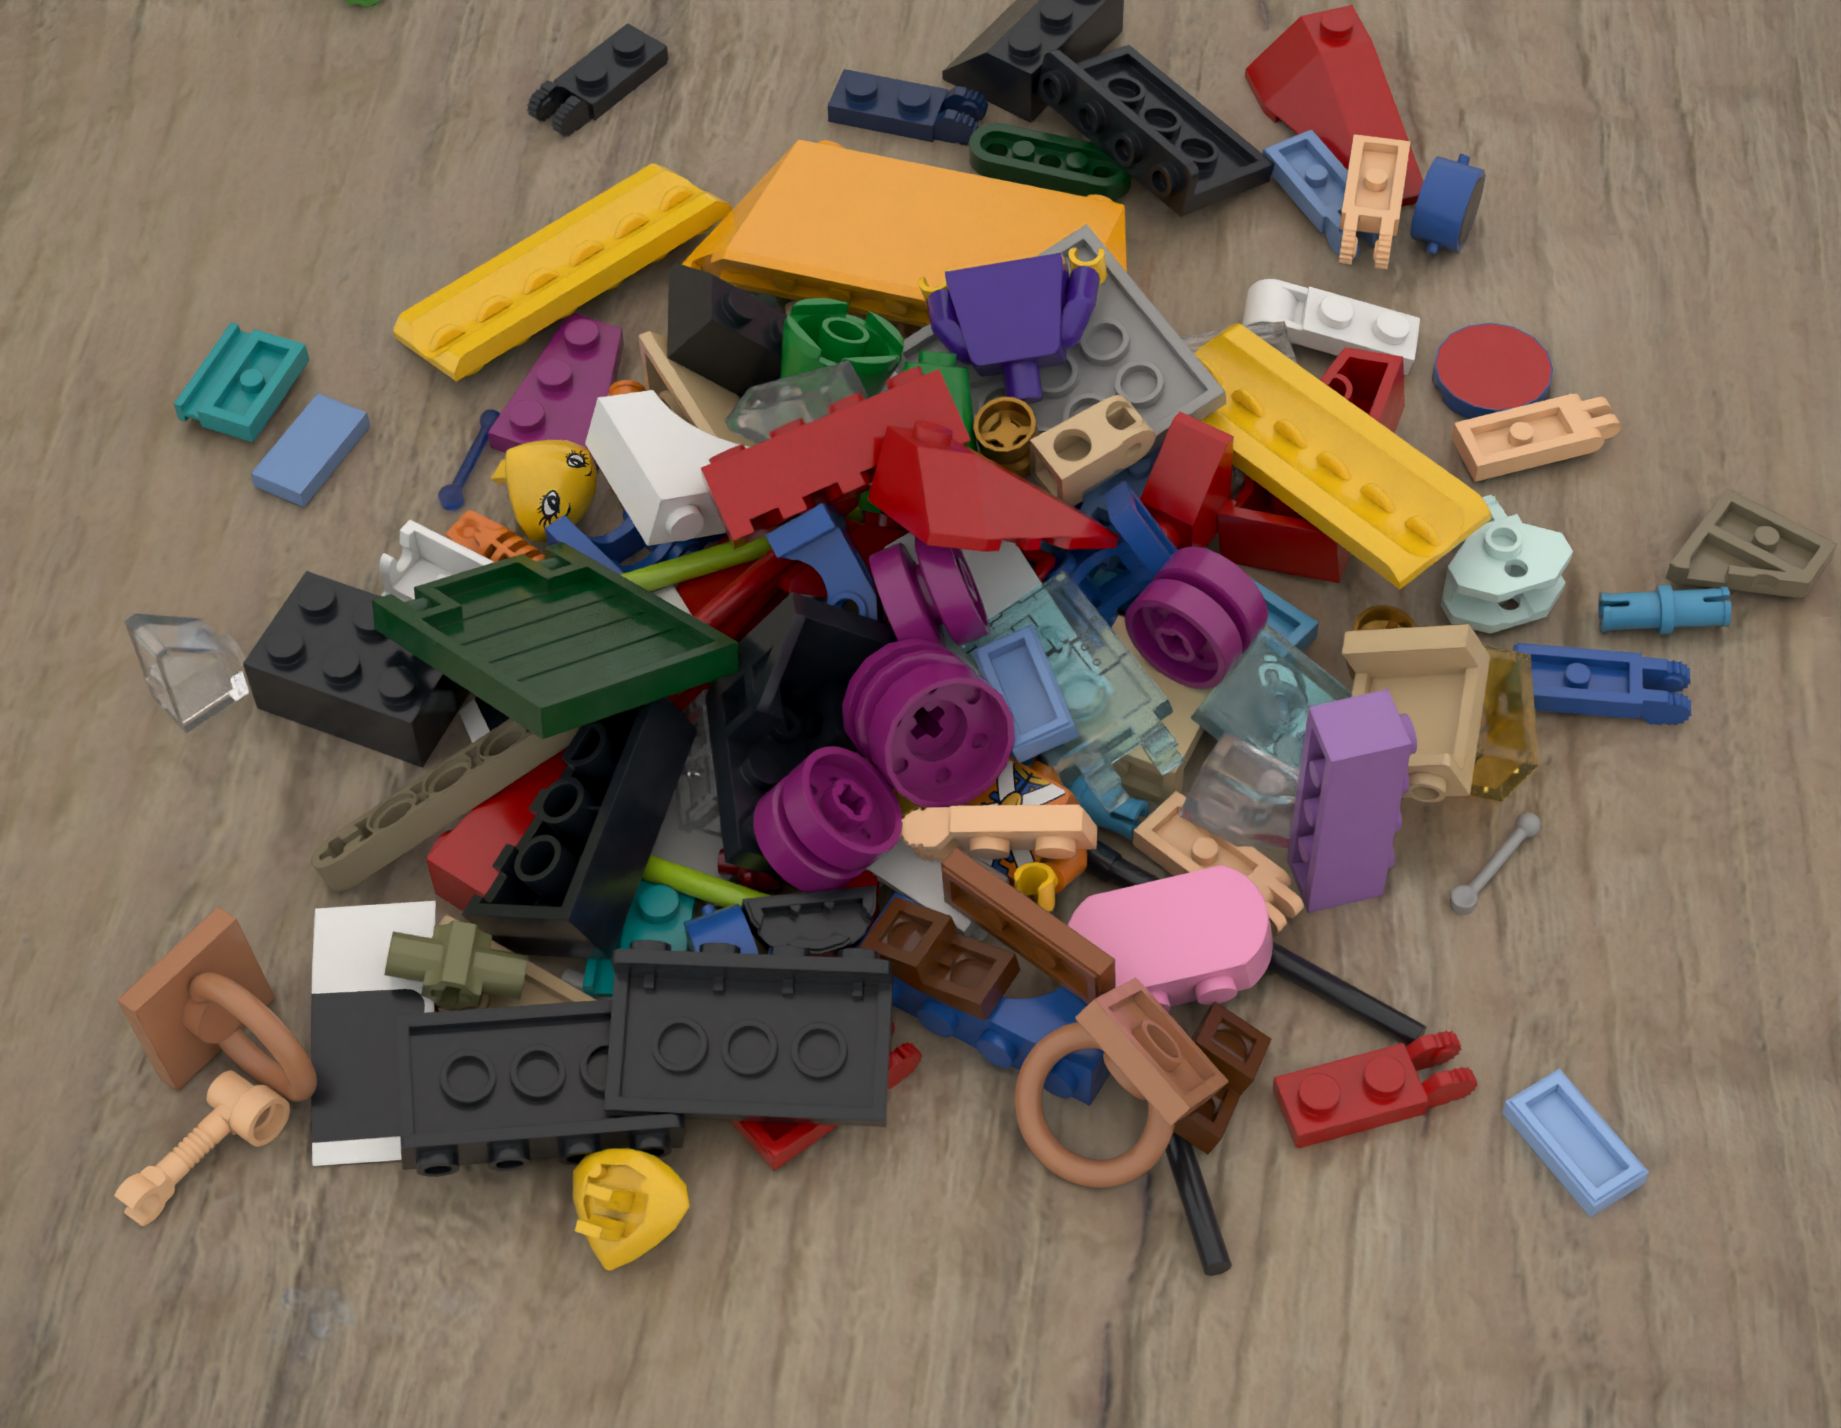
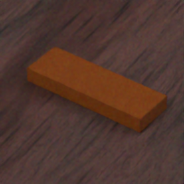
M957 847L941 862L944 902L1087 1004L1116 988L1115 958Z

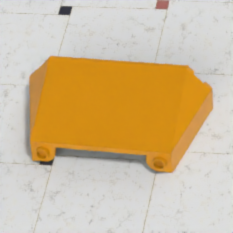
M798 139L686 258L682 265L711 273L731 285L744 290L796 301L809 298L840 300L850 303L848 312L867 315L868 311H871L886 320L925 327L930 324L927 303L918 285V279L921 277L926 278L929 287H935L945 281L944 269L950 268L952 271L1036 257L1086 224L1128 273L1125 205L1115 203L1110 198L1102 195H1088L1084 197L845 149L843 146L832 141L822 140L815 143Z

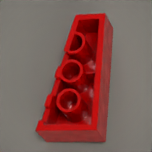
M1344 347L1320 378V381L1395 433L1405 407L1403 356ZM1245 475L1244 487L1234 500L1228 498L1216 513L1220 554L1239 565L1340 583L1350 552L1249 476Z
M920 366L911 368L885 381L888 388L887 391L868 399H864L862 392L855 393L827 407L829 415L807 424H805L803 418L791 421L769 432V440L747 449L744 444H741L710 458V464L701 467L702 479L733 549L735 550L764 537L771 531L822 503L836 505L870 490L887 426L913 429L915 421L933 422L953 431L952 438L967 446L971 439L940 370L937 369L924 375Z

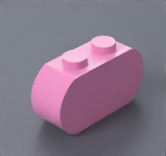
M1222 865L1088 896L1077 907L1068 923L1070 928L1115 958L1116 987L1136 977L1167 1012L1170 1011L1171 1006L1197 1001L1202 1005H1212L1214 1002L1220 1004L1233 999L1237 995V991L1249 989L1260 980L1268 968L1273 950V937L1269 916L1261 892L1244 874Z

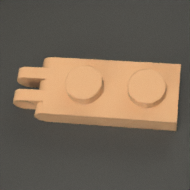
M1569 394L1455 422L1451 439L1474 482L1593 453L1603 446L1604 440L1616 436L1621 431L1622 426L1616 415L1611 414L1612 408L1605 397H1596L1582 401L1578 394Z
M1177 790L1133 830L1132 845L1173 876L1220 865L1244 874L1257 886L1265 900L1273 935L1278 934L1287 925L1285 916L1294 918L1304 908L1301 898L1288 888L1292 881L1285 870Z

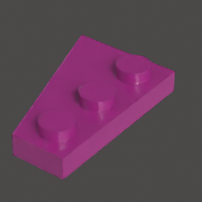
M577 313L566 317L488 431L490 447L506 453L508 449L528 442L568 440L587 448L585 442L597 398L608 396L609 387L617 381L624 346L622 328ZM590 453V455H591V457H592V459H593V461H594V464H595V466H596V471H597V474H598L599 466H598L597 462L595 461V459L593 458L592 454Z

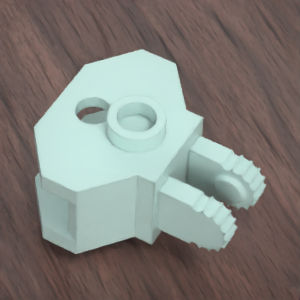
M1488 495L1482 498L1491 511V520L1452 549L1455 557L1447 568L1440 605L1451 624H1469L1473 630L1491 634L1547 617L1564 590L1566 582L1561 574L1570 562L1573 550L1562 533L1524 524L1518 514L1507 517L1495 496ZM1509 599H1514L1519 607L1514 610H1506L1499 605L1506 603Z

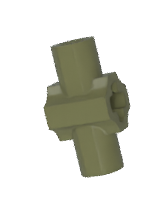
M453 920L449 924L435 925L432 938L393 931L384 975L423 982L421 996L429 998L438 1007L461 1010L468 1006H479L481 993L520 1000L528 955L490 949L492 935L480 930L476 924Z

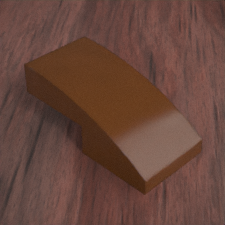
M894 897L859 946L860 948L877 951L880 954L879 959L891 961L894 976L899 980L950 1007L984 1021H987L1021 970L1015 953L957 933L952 916L898 897Z
M1214 1002L1208 1009L1191 1039L1229 1082L1211 1099L1175 1123L1173 1130L1174 1133L1207 1155L1222 1139L1240 1096L1254 1081L1272 1040L1217 1002Z

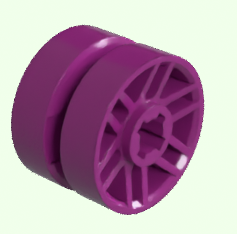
M915 536L914 545L919 564H916L902 543H897L869 556L872 575L880 599L898 641L919 638L938 642L946 648L945 636L941 626L943 624L952 640L958 646L991 634L982 598L961 549L926 545Z
M1186 547L1177 550L1155 575L1153 581L1144 588L1129 606L1125 614V626L1128 636L1141 656L1164 676L1179 684L1195 689H1209L1220 684L1240 659L1241 654L1249 648L1265 628L1268 621V608L1265 599L1254 581L1229 559L1216 552L1198 547Z
M834 746L823 747L811 753L788 776L778 782L759 800L753 816L756 840L768 863L784 880L804 892L843 889L867 867L894 847L900 838L903 824L898 799L892 787L879 770L857 753Z

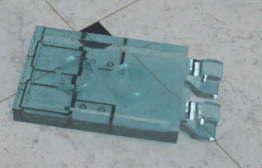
M1064 569L989 619L990 635L960 646L965 657L981 678H983L972 650L1033 624L1080 734V737L1040 755L1063 786L1081 775L1095 798L1108 814L1130 799L1127 792L1120 785L1123 783L1120 776L1111 764L1139 745H1141L1152 764L1162 776H1165L1185 762L1183 756L1175 748L1178 746L1176 739L1161 722L1162 719L1173 713L1168 698Z

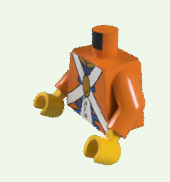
M1063 745L1037 755L1029 767L1009 756L1007 766L989 789L970 802L957 806L1080 805L1074 793L1064 787L1079 764L1080 759ZM893 788L901 808L902 819L905 818V813L909 814L911 812V809L915 811L920 808L924 811L926 808H929L916 805ZM1077 849L1076 855L1067 859L1044 858L1036 855L1035 850H1010L1009 857L1004 859H982L975 857L1009 878V885L1048 912L1054 908L1055 894L1062 891L1085 871L1087 867V849Z

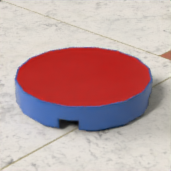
M1486 323L1469 325L1447 337L1438 348L1432 379L1435 389L1438 386V389L1443 394L1442 401L1452 411L1467 419L1545 401L1548 396L1553 367L1548 352L1533 336L1512 326Z

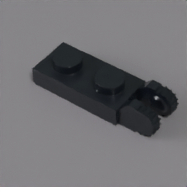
M627 23L556 78L554 82L547 80L540 86L539 90L536 89L527 104L528 114L538 121H545V119H549L550 115H554L551 125L553 130L564 137L566 135L569 136L571 133L574 134L575 130L578 131L591 119L597 120L664 67L669 60L667 46Z

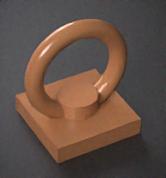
M219 906L117 999L159 1078L176 1091H179L221 1050L257 1083L268 1086L286 1100L294 1102L305 1101L312 1097L316 1091L318 1081L312 1061L292 1032L267 1007L275 1000L271 988L237 918ZM245 1027L251 1030L272 1053L278 1063L264 1053L242 1030Z
M1136 977L1095 998L1075 1017L1078 1022L1059 1027L1044 1036L1025 1058L1017 1077L1014 1096L1015 1113L1024 1141L1034 1156L1052 1173L1081 1186L1097 1188L1114 1187L1133 1181L1145 1174L1165 1152L1173 1134L1175 1123L1211 1099L1229 1082ZM1083 1049L1103 1050L1104 1062L1116 1081L1133 1096L1142 1100L1147 1099L1148 1118L1141 1137L1133 1147L1117 1157L1095 1160L1077 1155L1057 1140L1046 1122L1042 1106L1045 1080L1053 1066L1072 1052Z

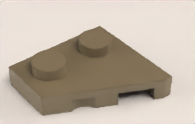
M1726 488L1670 562L1666 579L1673 583L1713 588L1727 586L1729 590L1804 599L1832 560L1837 543Z

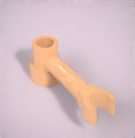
M229 1070L220 1074L210 1085L206 1097L207 1103L214 1109L197 1125V1128H194L187 1137H184L183 1142H179L178 1147H174L173 1151H170L158 1164L147 1166L140 1173L128 1177L119 1186L114 1196L128 1206L124 1213L142 1227L153 1222L164 1209L166 1201L174 1194L175 1185L190 1171V1168H193L195 1164L200 1162V1159L204 1158L205 1154L209 1153V1149H213L214 1145H217L229 1132L233 1135L238 1134L255 1147L264 1146L274 1140L288 1121L290 1114L289 1102L266 1085L254 1086L235 1071Z

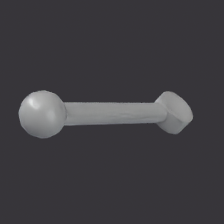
M1531 812L1520 814L1515 821L1516 829L1468 886L1461 885L1452 891L1450 905L1456 913L1463 915L1472 913L1477 906V894L1525 838L1538 834L1541 829V822L1536 814Z

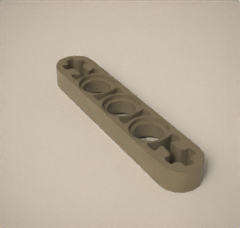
M511 718L331 835L315 850L311 858V864L332 891L347 890L359 884L568 747L580 727L541 739Z

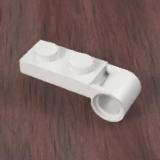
M1264 279L1254 283L1247 292L1242 325L1283 354L1289 351L1292 344L1295 343L1337 356L1344 347L1403 356L1404 375H1408L1415 361L1420 318L1310 286L1306 288L1277 279Z

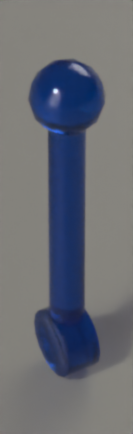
M489 409L481 414V428L452 484L442 487L438 493L443 509L453 511L462 506L464 502L462 489L489 439L488 431L499 417L500 413L498 411Z

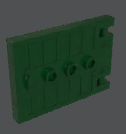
M564 542L544 547L543 560L534 561L526 555L520 554L415 586V599L403 602L392 594L372 600L375 630L541 739L739 672L737 641Z

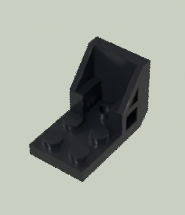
M792 592L738 643L739 672L711 681L705 700L725 863L782 878L768 863L757 843L753 827L755 807L769 790L788 776L794 768L817 749L834 746L853 752L856 751L844 730L842 704L849 681L864 660L888 643L898 641L891 625Z

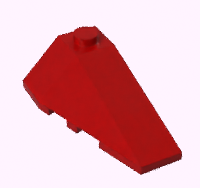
M1353 5L1300 16L1245 68V78L1263 113L1274 123L1282 120L1297 135L1313 130L1347 170L1349 169L1354 134L1409 141L1372 39ZM1411 145L1401 207L1417 203L1424 182Z
M915 421L913 429L887 426L868 500L926 545L992 552L999 551L1002 540L1015 543V546L1028 551L1039 550L1041 541L1044 540L1049 544L1064 549L1116 548L1119 539L1116 533L1083 511L953 439V431L951 429L928 421Z

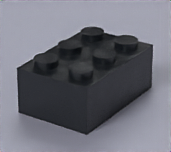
M306 571L243 662L257 709L423 768L470 691L374 629L372 600L381 596Z

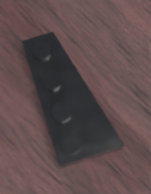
M668 697L581 726L561 757L567 764L564 772L547 789L541 788L528 810L535 817L517 846L506 843L492 865L499 872L498 876L484 898L476 894L473 895L461 915L470 923L476 924L483 932L492 935L491 940L517 954L611 960L612 952L618 942L696 737L697 728Z

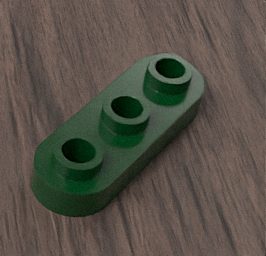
M1003 123L983 125L976 129L969 139L970 165L978 174L985 177L1084 197L1088 195H1102L1113 201L1123 197L1131 187L1132 175L1092 142Z

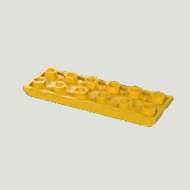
M655 163L649 164L403 311L398 316L393 329L395 339L457 382L465 376L477 373L485 364L511 348L526 343L532 335L555 321L572 315L578 307L604 291L616 288L624 279L648 264L663 259L667 256L668 252L694 236L709 231L715 223L724 219L732 211L731 204L708 191L697 188L689 180L664 166Z
M1235 323L1230 325L1194 353L1226 393L1227 404L1201 421L1234 436L1232 464L1399 590L1491 520V511L1480 494L1242 324Z

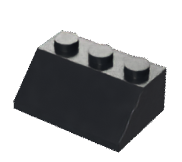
M1016 0L942 71V80L955 86L966 87L968 90L980 91V94H984V97L988 99L987 102L1032 123L1048 106L1047 103L1036 95L1044 55L1054 50H1060L1075 63L1098 56L1123 31L1124 0Z
M675 263L669 269L667 358L779 417L783 322L787 314L751 296L744 289L735 287L711 273Z

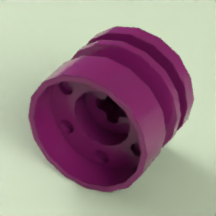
M909 638L892 642L867 657L850 679L842 704L844 730L856 751L874 765L884 779L898 793L918 806L929 808L950 807L968 803L992 786L1007 766L1015 741L1013 715L1003 696L987 681L977 675L957 655L934 641Z

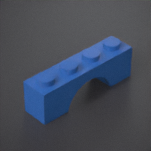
M895 892V894L892 896L888 904L885 906L883 911L880 913L878 918L875 920L871 928L868 930V932L856 948H860L859 946L862 944L864 939L867 937L869 932L872 930V928L877 923V921L884 913L886 908L889 906L891 901L894 899V897H898L916 903L918 905L921 904ZM894 976L893 1006L918 1018L921 1024L932 1033L941 1037L953 1036L977 1048L979 1053L989 1062L1004 1068L1012 1066L1020 1070L1031 1049L1044 1036L1059 1027L1078 1022L1075 1017L1088 1005L1068 989L1061 986L1048 994L1033 998L1015 999L1002 997L987 1021H984L950 1007ZM1083 1049L1066 1055L1050 1070L1043 1088L1055 1096L1061 1098L1073 1097L1090 1106L1111 1074L1103 1059L1104 1051L1099 1049Z

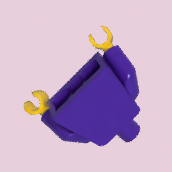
M1071 248L1068 252L1070 277L1068 264L1062 253L952 271L950 268L944 269L945 281L935 287H929L926 278L921 277L918 279V285L927 303L932 332L950 353L957 354V362L973 365L980 376L988 377L1002 374L1005 397H1015L1025 401L1028 405L1043 400L1039 368L1066 363L1067 349L1079 344L1096 307L1099 286L1107 277L1105 251L1103 248H1098V256L1092 261L1084 262L1079 260L1078 248Z

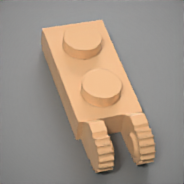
M1354 134L1339 228L1343 229L1339 263L1352 264V259L1356 257L1358 244L1356 231L1379 234V239L1375 241L1373 255L1375 268L1388 269L1392 237L1397 236L1410 141Z
M1080 805L930 807L924 811L920 808L915 811L911 809V812L909 814L905 813V818L901 819L903 824L900 836L903 838V842L914 849V853L918 857L920 856L924 861L929 859L931 862L933 859L942 862L956 847L961 851L964 849L969 850L970 855L982 859H1004L1009 857L1010 850H1035L1036 855L1044 858L1067 859L1074 857L1077 849H1096L1097 825Z

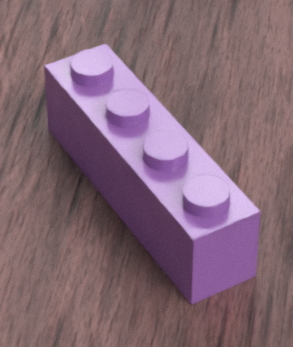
M1388 689L1308 708L1287 854L1288 864L1308 913L1382 896L1388 868L1394 866L1393 840L1395 832L1400 831L1402 827L1400 804L1402 794L1409 791L1407 767L1410 755L1416 753L1417 739L1410 717L1406 713H1398Z

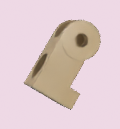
M1122 395L1111 396L1030 439V474L1042 489L1075 506L1083 501V491L1114 474L1115 470L1125 469L1142 459L1153 446L1156 435L1126 397Z

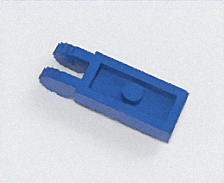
M1517 643V645L1514 644L1511 655L1510 708L1639 719L1641 717L1649 724L1662 725L1666 723L1668 725H1677L1678 723H1684L1685 720H1689V716H1691V700H1688V696H1684L1683 693H1676L1677 691L1682 692L1684 688H1688V684H1690V668H1687V664H1683L1682 661L1642 657V653Z

